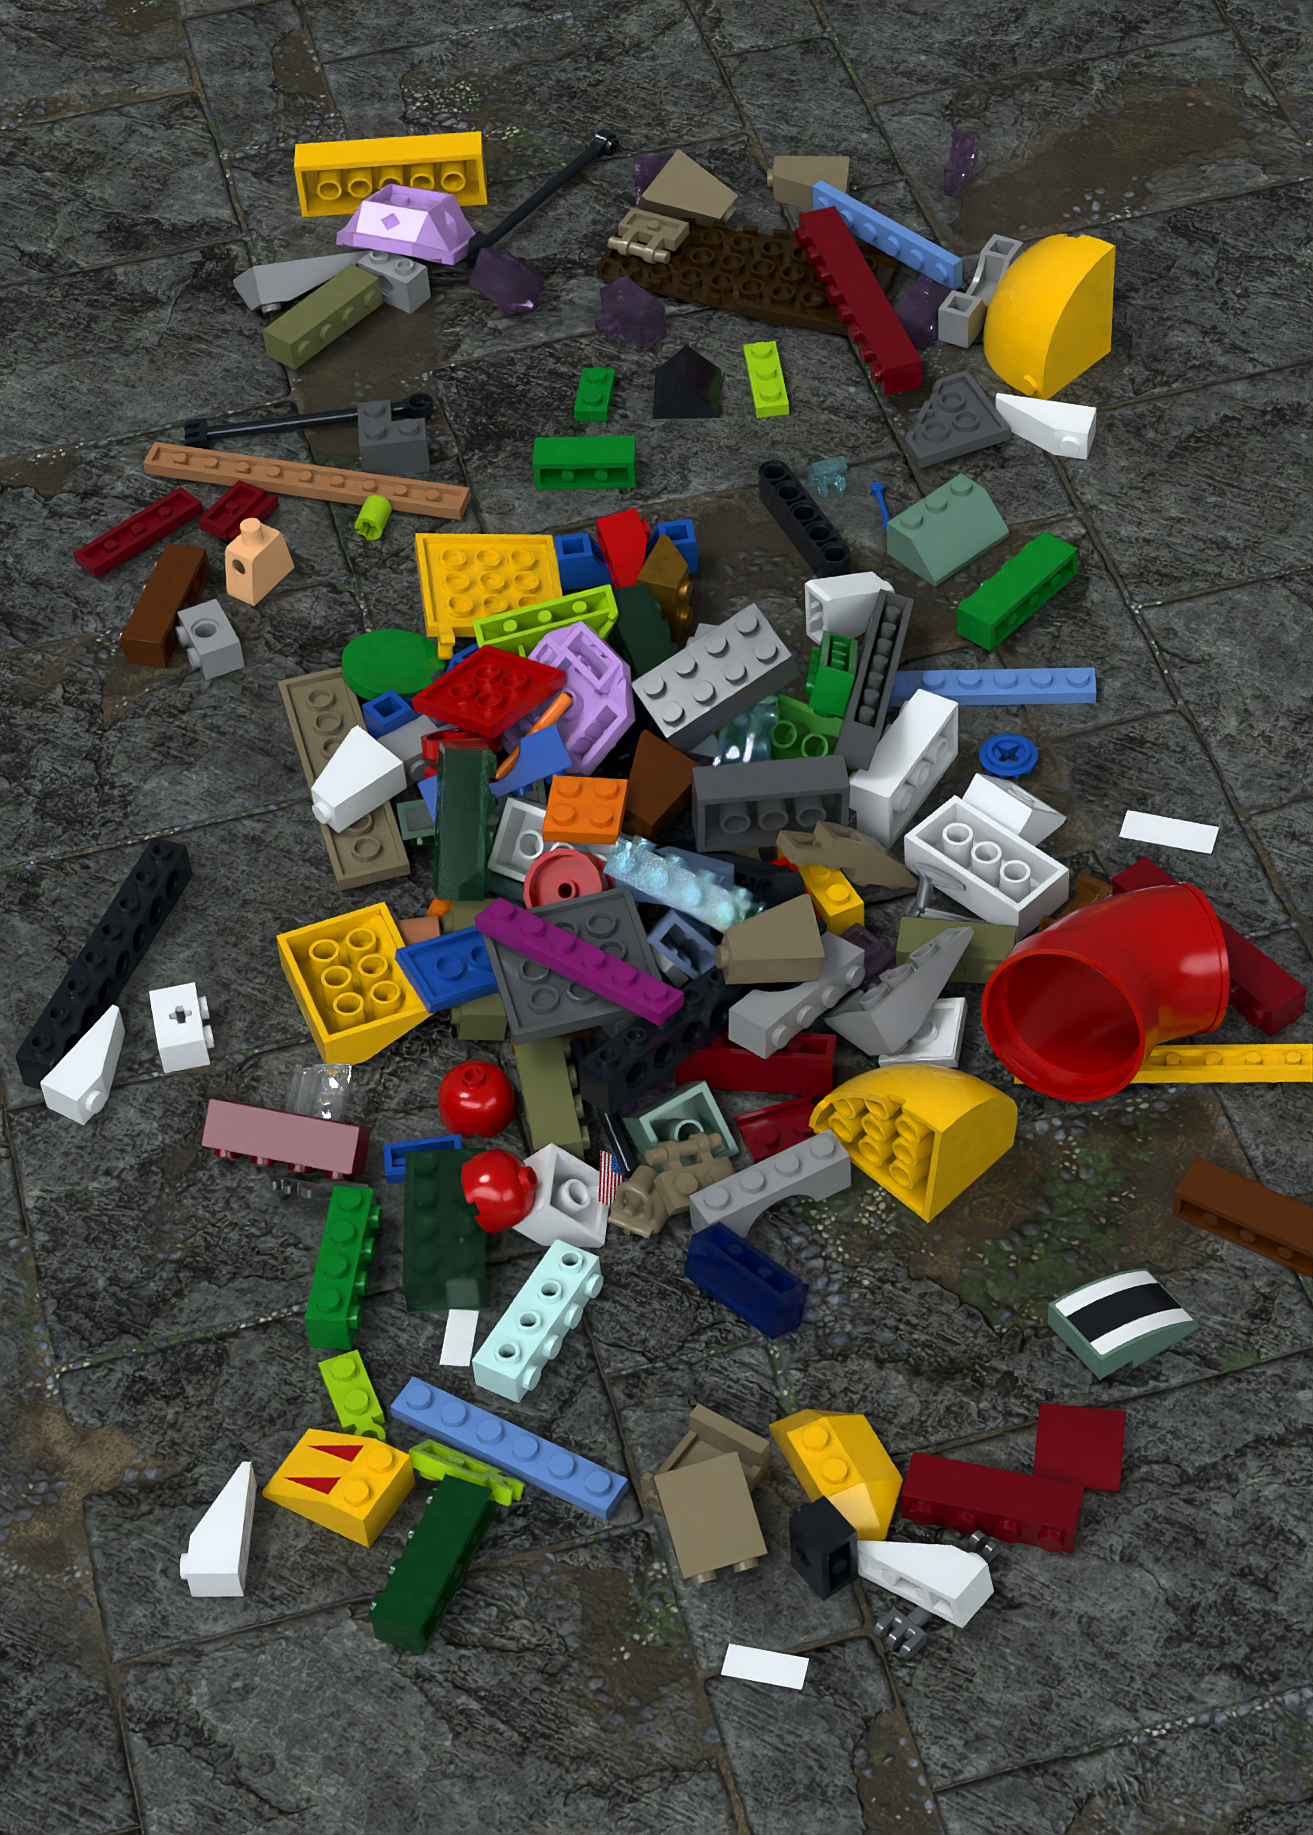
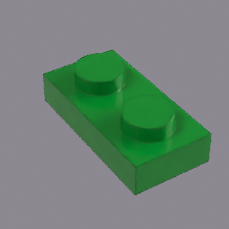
M598 367L582 369L574 407L575 421H608L616 381L615 369Z

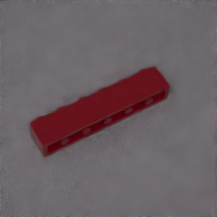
M1144 857L1111 878V894L1114 896L1153 886H1169L1177 882L1147 857ZM1217 916L1224 936L1229 963L1230 989L1228 1005H1232L1244 1015L1253 1027H1258L1271 1037L1304 1014L1307 988Z

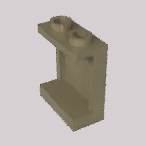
M698 1403L689 1414V1432L655 1475L737 1451L747 1486L751 1493L771 1466L770 1442ZM645 1472L640 1479L643 1501L651 1510L662 1514L657 1495L654 1496L649 1480L654 1475Z
M737 1451L654 1475L649 1479L654 1496L657 1495L679 1568L677 1572L679 1580L690 1578L692 1586L716 1579L717 1574L715 1570L732 1565L733 1571L736 1573L759 1566L757 1557L768 1552Z

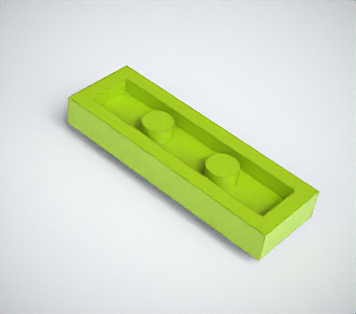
M776 341L743 345L756 418L788 415L789 402Z

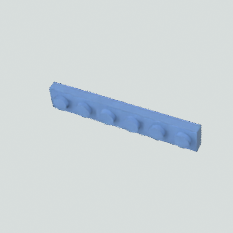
M822 180L812 186L813 211L835 206L850 233L950 290L955 291L962 286L961 258Z
M1095 667L896 671L888 707H902L906 700H911L918 689L958 702V706L1096 703Z
M414 1376L390 1406L392 1417L604 1520L609 1518L629 1489L627 1478Z

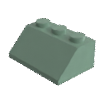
M960 473L887 522V554L936 587L1010 537V531L986 489Z

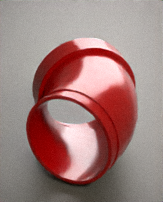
M1178 882L1169 886H1153L1104 898L1066 915L1044 931L1025 938L1006 955L994 970L983 992L981 1002L982 1022L993 1051L1016 1078L1047 1096L1072 1102H1090L1118 1093L1133 1080L1152 1053L1155 1045L1186 1038L1193 1034H1209L1214 1032L1222 1023L1228 1006L1230 975L1227 949L1218 918L1209 900L1197 886L1190 882Z

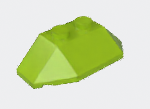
M607 584L472 621L479 648L486 644L527 658L547 633L571 627V624L579 621L588 624L605 641L619 613L611 585Z

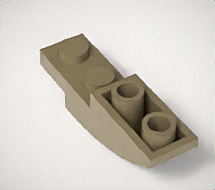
M818 820L813 833L780 830L776 840L777 846L786 855V859L790 863L801 867L815 864L823 865L832 870L841 869L846 875L847 880L858 886L876 884L897 890L900 887L916 888L918 883L888 848L871 836L851 827Z

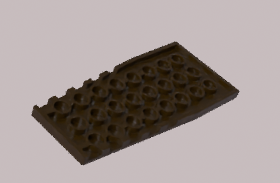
M684 218L683 221L689 223V234L676 251L662 249L670 252V260L667 264L659 262L651 264L645 262L642 257L635 255L626 257L619 255L617 250L607 248L597 265L598 279L751 316L758 320H767L789 326H798L848 336L846 324H841L838 319L835 304L831 305L828 301L825 286L818 283L816 269L814 266L808 265L805 249L798 246L795 231L774 229L773 235L758 233L757 226L744 225L743 231L728 230L725 222L714 221L712 228L696 226L695 219ZM617 231L615 237L622 238ZM640 241L637 242V243H640V244H643V245H647V243H644V242H640ZM855 241L885 296H887L903 262L869 243Z

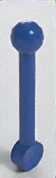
M875 482L871 485V494L877 497L884 520L882 528L887 532V522L891 519L883 497L884 485L880 482Z

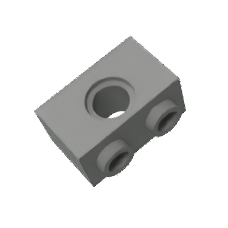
M374 249L357 262L359 268L379 278L382 300L389 305L412 314L431 297L428 271L425 265L396 253Z
M217 599L177 612L180 626L176 627L175 631L182 648L188 647L187 655L193 669H200L205 681L245 667L240 641Z

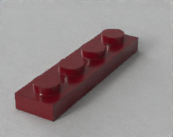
M179 487L73 553L75 563L97 579L203 513L202 503L185 489Z

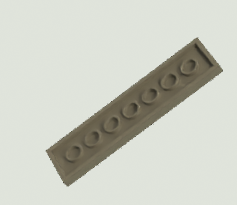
M341 667L277 681L313 805L311 788L351 729L358 725L368 733L356 694L345 684L341 674ZM389 800L339 833L327 823L322 824L318 820L339 891L411 874L408 857Z

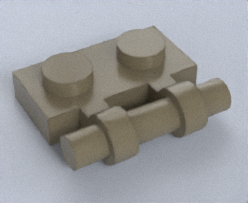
M632 207L618 224V234L622 238L611 236L608 241V248L617 250L619 255L626 257L631 255L642 257L645 262L651 264L657 262L667 264L670 260V252L662 249L676 251L689 234V223ZM638 241L644 242V243H647V245H643V244H640V243H637V242H638Z
M704 1132L691 1134L688 1140L680 1142L668 1140L660 1142L656 1148L646 1150L645 1158L649 1165L661 1163L664 1172L659 1173L653 1182L669 1216L690 1211V1195L736 1174L728 1156L714 1159L710 1152L722 1147V1138L719 1133L706 1135ZM692 1155L695 1164L683 1167L679 1159Z

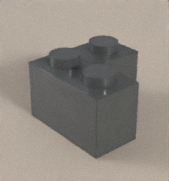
M372 400L357 403L359 448L363 472L388 475L430 470L425 418L393 421L390 400Z

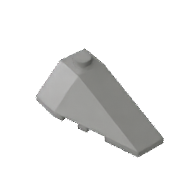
M371 250L253 266L233 279L234 287L251 311L262 309L263 314L275 313L282 310V305L329 281L350 264L358 265L357 262Z
M971 926L946 929L909 955L911 963L900 965L893 970L888 969L880 974L879 978L882 983L865 994L863 990L858 989L823 1018L826 1024L868 1055H887L891 1057L901 1053L908 1046L907 1041L922 1026L973 937L974 930Z

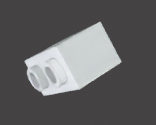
M195 982L149 991L158 1050L164 1073L209 1065L208 1049L214 1048L215 1044L211 1025H203V1020L210 1019L206 996L198 997Z

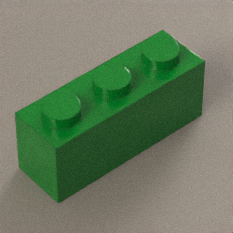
M636 436L535 438L532 463L535 490L636 488L638 462Z

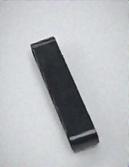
M770 460L762 463L758 470L759 497L818 579L851 574V551L849 546L788 465L779 460Z
M686 839L657 845L656 847L657 850L672 846L734 864V901L749 906L769 910L805 894L806 891L803 877L794 869L725 850L697 853L696 842Z

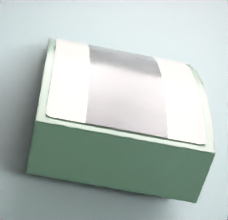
M1146 1268L1132 1269L1102 1277L1048 1304V1325L1099 1380L1125 1364L1134 1369L1199 1328V1323Z

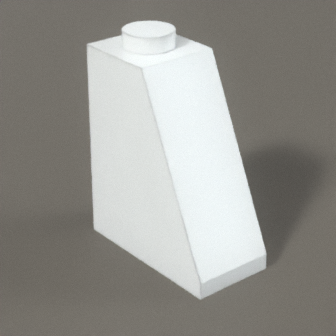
M872 571L809 580L805 583L807 635L819 646L824 631L852 639L860 636L867 630L880 589L895 593L893 587Z
M355 726L351 729L311 788L314 815L322 824L327 823L338 833L407 788L403 762L361 727Z

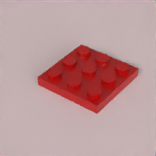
M485 644L414 696L412 703L416 712L494 739L520 718L526 716L529 711L545 699L551 697L554 692L567 682L563 670Z

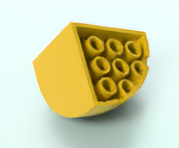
M1067 234L1052 235L1041 239L1029 247L1006 270L997 284L987 308L983 329V349L992 369L1007 384L1031 398L1048 400L1111 351L1116 246L1087 235H1081L1078 238L1068 237Z
M896 1064L865 1072L837 1087L814 1108L809 1126L813 1128L816 1134L830 1129L849 1153L853 1164L929 1223L1013 1146L1018 1109L1015 1101L989 1083L965 1072L931 1064Z

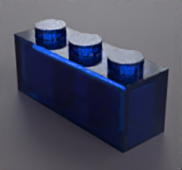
M721 1222L691 1236L683 1273L684 1276L771 1340L800 1326L809 1285Z

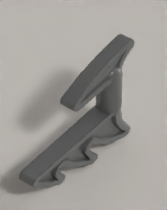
M920 862L913 864V867L919 874L920 883L910 917L993 924L930 908L934 885L958 891H965L966 886L952 875Z
M271 1176L269 1184L271 1190L282 1189L285 1194L299 1193V1196L309 1199L314 1197H331L334 1186L369 1188V1184L346 1180L320 1178V1183L281 1176Z

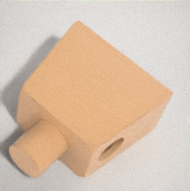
M247 518L240 523L241 534L225 550L226 589L228 595L255 606L294 568V564L283 534L280 531L260 523L256 518Z

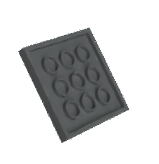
M629 885L524 909L662 981L652 950L646 940L647 936ZM480 932L515 1046L639 1016Z

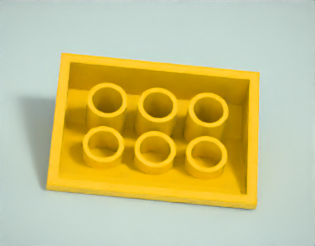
M385 901L276 936L282 969L328 1073L367 1061L434 1014L428 1013L395 960L396 950L406 946Z

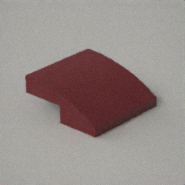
M1040 1403L1033 1476L1085 1486L1084 1491L1119 1494L1126 1411Z

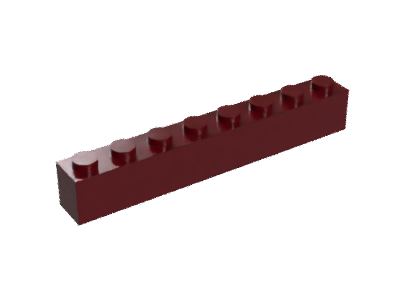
M831 206L798 214L799 228L795 229L797 244L800 248L803 247L805 249L808 265L814 266L816 269L818 283L825 286L829 303L831 305L835 304L840 323L846 324L850 342L852 344L856 343L858 346L861 362L863 364L867 363L869 366L872 382L879 385L884 396L922 387V359L836 207Z

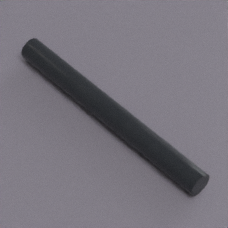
M577 1038L571 1041L570 1047L579 1066V1061L589 1055L590 1052L584 1038ZM596 1108L624 1178H630L637 1165L615 1112L609 1116Z

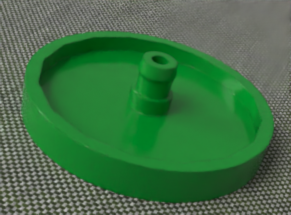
M382 629L362 634L345 647L342 654L341 674L345 684L355 694L369 701L391 689L399 696L411 698L444 675L445 661L438 658V647L429 639L410 631Z

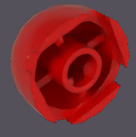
M483 1060L465 1061L453 1067L441 1081L437 1097L440 1119L451 1133L455 1135L461 1134L462 1138L469 1139V1134H481L482 1139L489 1138L504 1131L513 1121L516 1106L514 1086L504 1070L495 1064Z
M494 1149L469 1157L468 1159L471 1161L464 1163L462 1166V1185L468 1205L475 1202L481 1213L474 1216L478 1224L486 1232L497 1234L522 1222L533 1207L535 1189L538 1187V1179L533 1168L526 1166L521 1158L514 1153L505 1150Z

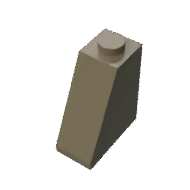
M677 149L643 193L636 206L641 210L682 221L684 218L695 219L697 225L713 228L714 221L728 222L737 209L733 206V203L738 195L681 150Z
M775 156L773 168H768L767 187L773 188L774 201L807 211H813L812 186L820 180L849 195L850 156Z
M802 894L726 928L721 945H717L715 949L716 966L718 969H722L725 984L817 981L826 958L810 894Z

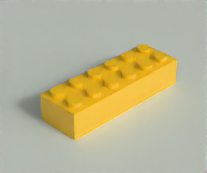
M481 131L295 144L294 170L302 218L354 214L363 200L389 184L454 194L460 207L487 205V176Z

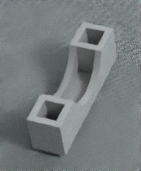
M993 234L980 252L976 273L966 293L952 290L939 307L938 340L964 348L970 347L984 327L987 308L997 284L1010 265L1023 253L1022 241Z
M826 931L820 936L826 958L818 980L804 981V983L793 989L780 992L752 990L729 1009L728 1039L766 1060L775 1051L785 1047L789 1040L803 1028H808L814 1019L825 1010L834 1007L838 1000L847 992L861 984L865 976L864 949Z
M830 1129L821 1132L690 1195L691 1226L710 1253H713L746 1237L756 1218L769 1206L783 1198L803 1194L812 1197L818 1202L851 1186L850 1155Z

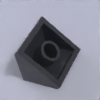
M688 345L684 346L655 371L653 419L719 418L721 369Z

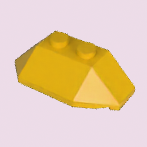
M805 1409L769 1424L772 1436L811 1502L813 1503L825 1495L857 1531V1540L886 1542L889 1526L903 1487V1478L864 1414Z

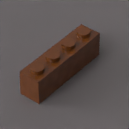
M167 544L161 557L156 558L154 571L150 579L145 581L138 603H135L132 607L131 618L127 626L123 627L120 631L119 645L124 650L126 663L159 668L167 667L179 642L175 628L180 626L177 612L196 606L211 575L206 549Z
M1196 1157L1174 1190L1172 1215L1313 1279V1208L1300 1203L1291 1196H1284L1268 1189L1255 1180L1246 1179L1232 1173L1219 1164L1210 1163Z

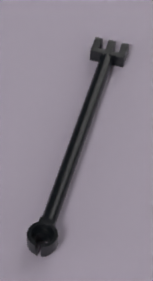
M601 129L590 143V147L489 233L485 234L478 231L468 241L467 267L475 270L488 260V250L597 156L600 158L606 154L609 156L614 155L619 147V140L616 139V135L606 129Z
M415 393L408 398L402 399L403 402L391 403L392 416L404 415L412 419L425 418L426 422L434 412L432 397L427 393ZM357 408L208 427L206 418L188 420L184 424L185 446L209 449V440L358 421Z

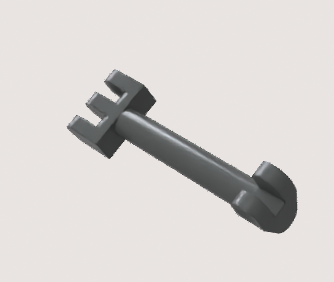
M980 1530L974 1532L969 1539L968 1548L970 1552L982 1557L986 1563H989L1000 1552V1546L993 1540L987 1542V1536ZM916 1606L905 1617L893 1607L875 1625L873 1633L881 1639L894 1628L888 1636L886 1644L892 1649H896L907 1639L901 1647L899 1654L906 1660H909L927 1643V1633L920 1628L934 1613Z

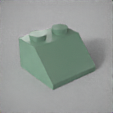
M687 1081L622 1118L640 1155L645 1160L646 1150L656 1148L660 1142L688 1140L691 1134L704 1132L706 1135L716 1132L720 1134L722 1147L710 1151L714 1159L725 1156L730 1158L740 1152L706 1081ZM692 1155L679 1159L683 1167L695 1164ZM661 1163L650 1165L658 1174L664 1172Z

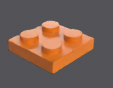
M553 775L542 828L543 841L619 845L629 791L628 779Z

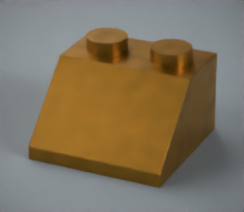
M661 534L636 578L638 631L678 640L684 627L689 628L693 619V608L689 607L693 582L689 581L688 564L668 535Z

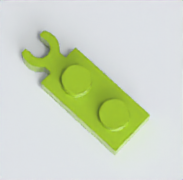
M358 1349L319 1362L318 1365L322 1379L343 1433L375 1438L387 1444L385 1431L380 1426L385 1423L384 1415Z
M431 1439L409 1449L408 1454L411 1456L412 1467L419 1470V1474L426 1479L441 1481L445 1474L493 1489L494 1501L502 1505L510 1506L512 1499L521 1500L525 1484L515 1478L501 1476L502 1470Z

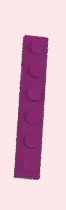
M501 897L475 917V928L478 931L658 1026L684 1005V993Z

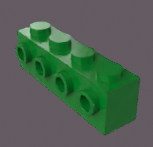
M1045 531L1034 541L1028 542L1018 555L1012 560L1006 561L1001 570L990 579H986L980 588L969 598H965L960 602L956 610L957 634L991 652L1077 575L1078 548Z
M824 631L819 648L812 646L807 663L803 694L809 696L808 708L814 709L813 712L825 718H834L835 715L844 716L856 674L858 640Z
M333 1187L304 1318L311 1348L352 1350L355 1331L360 1329L362 1322V1297L367 1295L369 1289V1264L375 1260V1235L377 1229H381L383 1221V1207L376 1203L374 1188Z

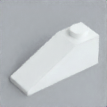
M997 393L996 409L1011 428V432L1053 455L1087 460L1096 432L1095 407Z
M112 1005L40 1082L47 1107L82 1125H85L94 1114L101 1111L109 1097L125 1035L119 1007Z
M242 1462L190 1535L188 1553H182L180 1576L182 1580L188 1581L192 1597L244 1596L257 1489L251 1462Z
M857 1540L859 1575L961 1628L967 1624L994 1592L988 1563L976 1553H966L952 1545Z

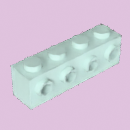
M558 1239L554 1241L472 1359L476 1385L517 1403L521 1401L528 1390L532 1391L536 1387L542 1368L549 1359L552 1360L557 1356L562 1345V1339L570 1328L574 1329L578 1325L583 1314V1308L590 1298H595L602 1288L604 1278L601 1275L598 1256Z

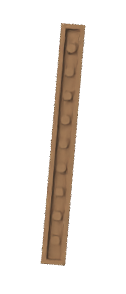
M154 442L143 462L145 474L233 486L240 480L267 492L362 506L367 497L379 495L387 499L392 505V510L456 520L462 519L471 499L469 487Z

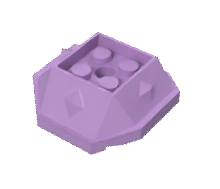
M389 184L362 201L346 227L337 232L336 245L363 250L367 248L422 258L425 261L455 265L468 256V241L476 233L464 217L454 194Z
M579 621L571 624V627L547 633L527 657L533 661L563 670L567 683L554 692L551 697L545 699L529 711L526 716L508 727L501 734L502 747L511 754L519 744V740L526 736L561 692H564L573 702L556 721L555 725L573 764L565 768L568 776L589 777L611 749L616 747L617 742L635 721V704L632 686L630 685L632 683L630 666L588 624Z

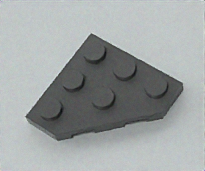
M968 370L936 380L931 397L928 401L924 402L916 417V424L913 430H909L905 437V449L920 469L1010 440L1011 428Z

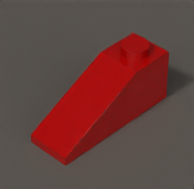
M633 508L596 519L595 529L597 540L628 626L635 624L637 613L636 578L644 566L647 539L651 538L647 520L645 518L640 519L637 509Z

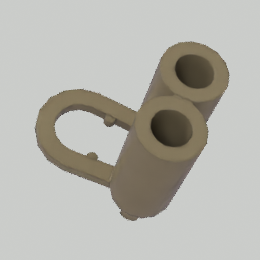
M645 1165L638 1166L628 1182L620 1183L616 1189V1199L611 1206L608 1222L623 1228V1232L627 1233V1235L633 1232L644 1239H650L652 1235L661 1231L670 1217L653 1182L658 1175L654 1169Z

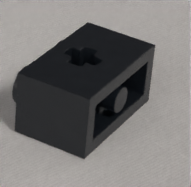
M825 1495L813 1503H805L798 1507L789 1518L791 1565L824 1602L858 1579L857 1531Z

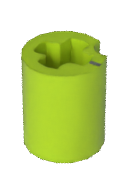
M379 495L367 497L354 525L356 533L364 535L366 540H377L380 538L392 511L390 502Z

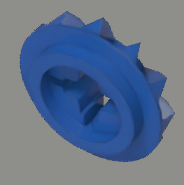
M1011 733L999 734L989 738L982 744L979 751L980 767L986 768L988 776L997 774L1000 779L1011 776L1017 781L1021 774L1030 775L1032 767L1037 766L1038 751L1036 746L1024 736ZM1004 756L1005 758H1011L1013 756L1015 757V761H1012L1010 759L1002 761V757Z

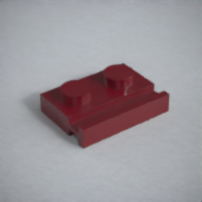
M238 480L198 519L199 528L225 541L228 539L234 540L241 534L240 523L243 520L256 518L260 523H263L279 507L278 496L273 495L270 497L266 495V491Z
M811 1095L735 1117L736 1127L740 1131L753 1165L817 1135L814 1133L813 1128L809 1126L810 1117L815 1108Z

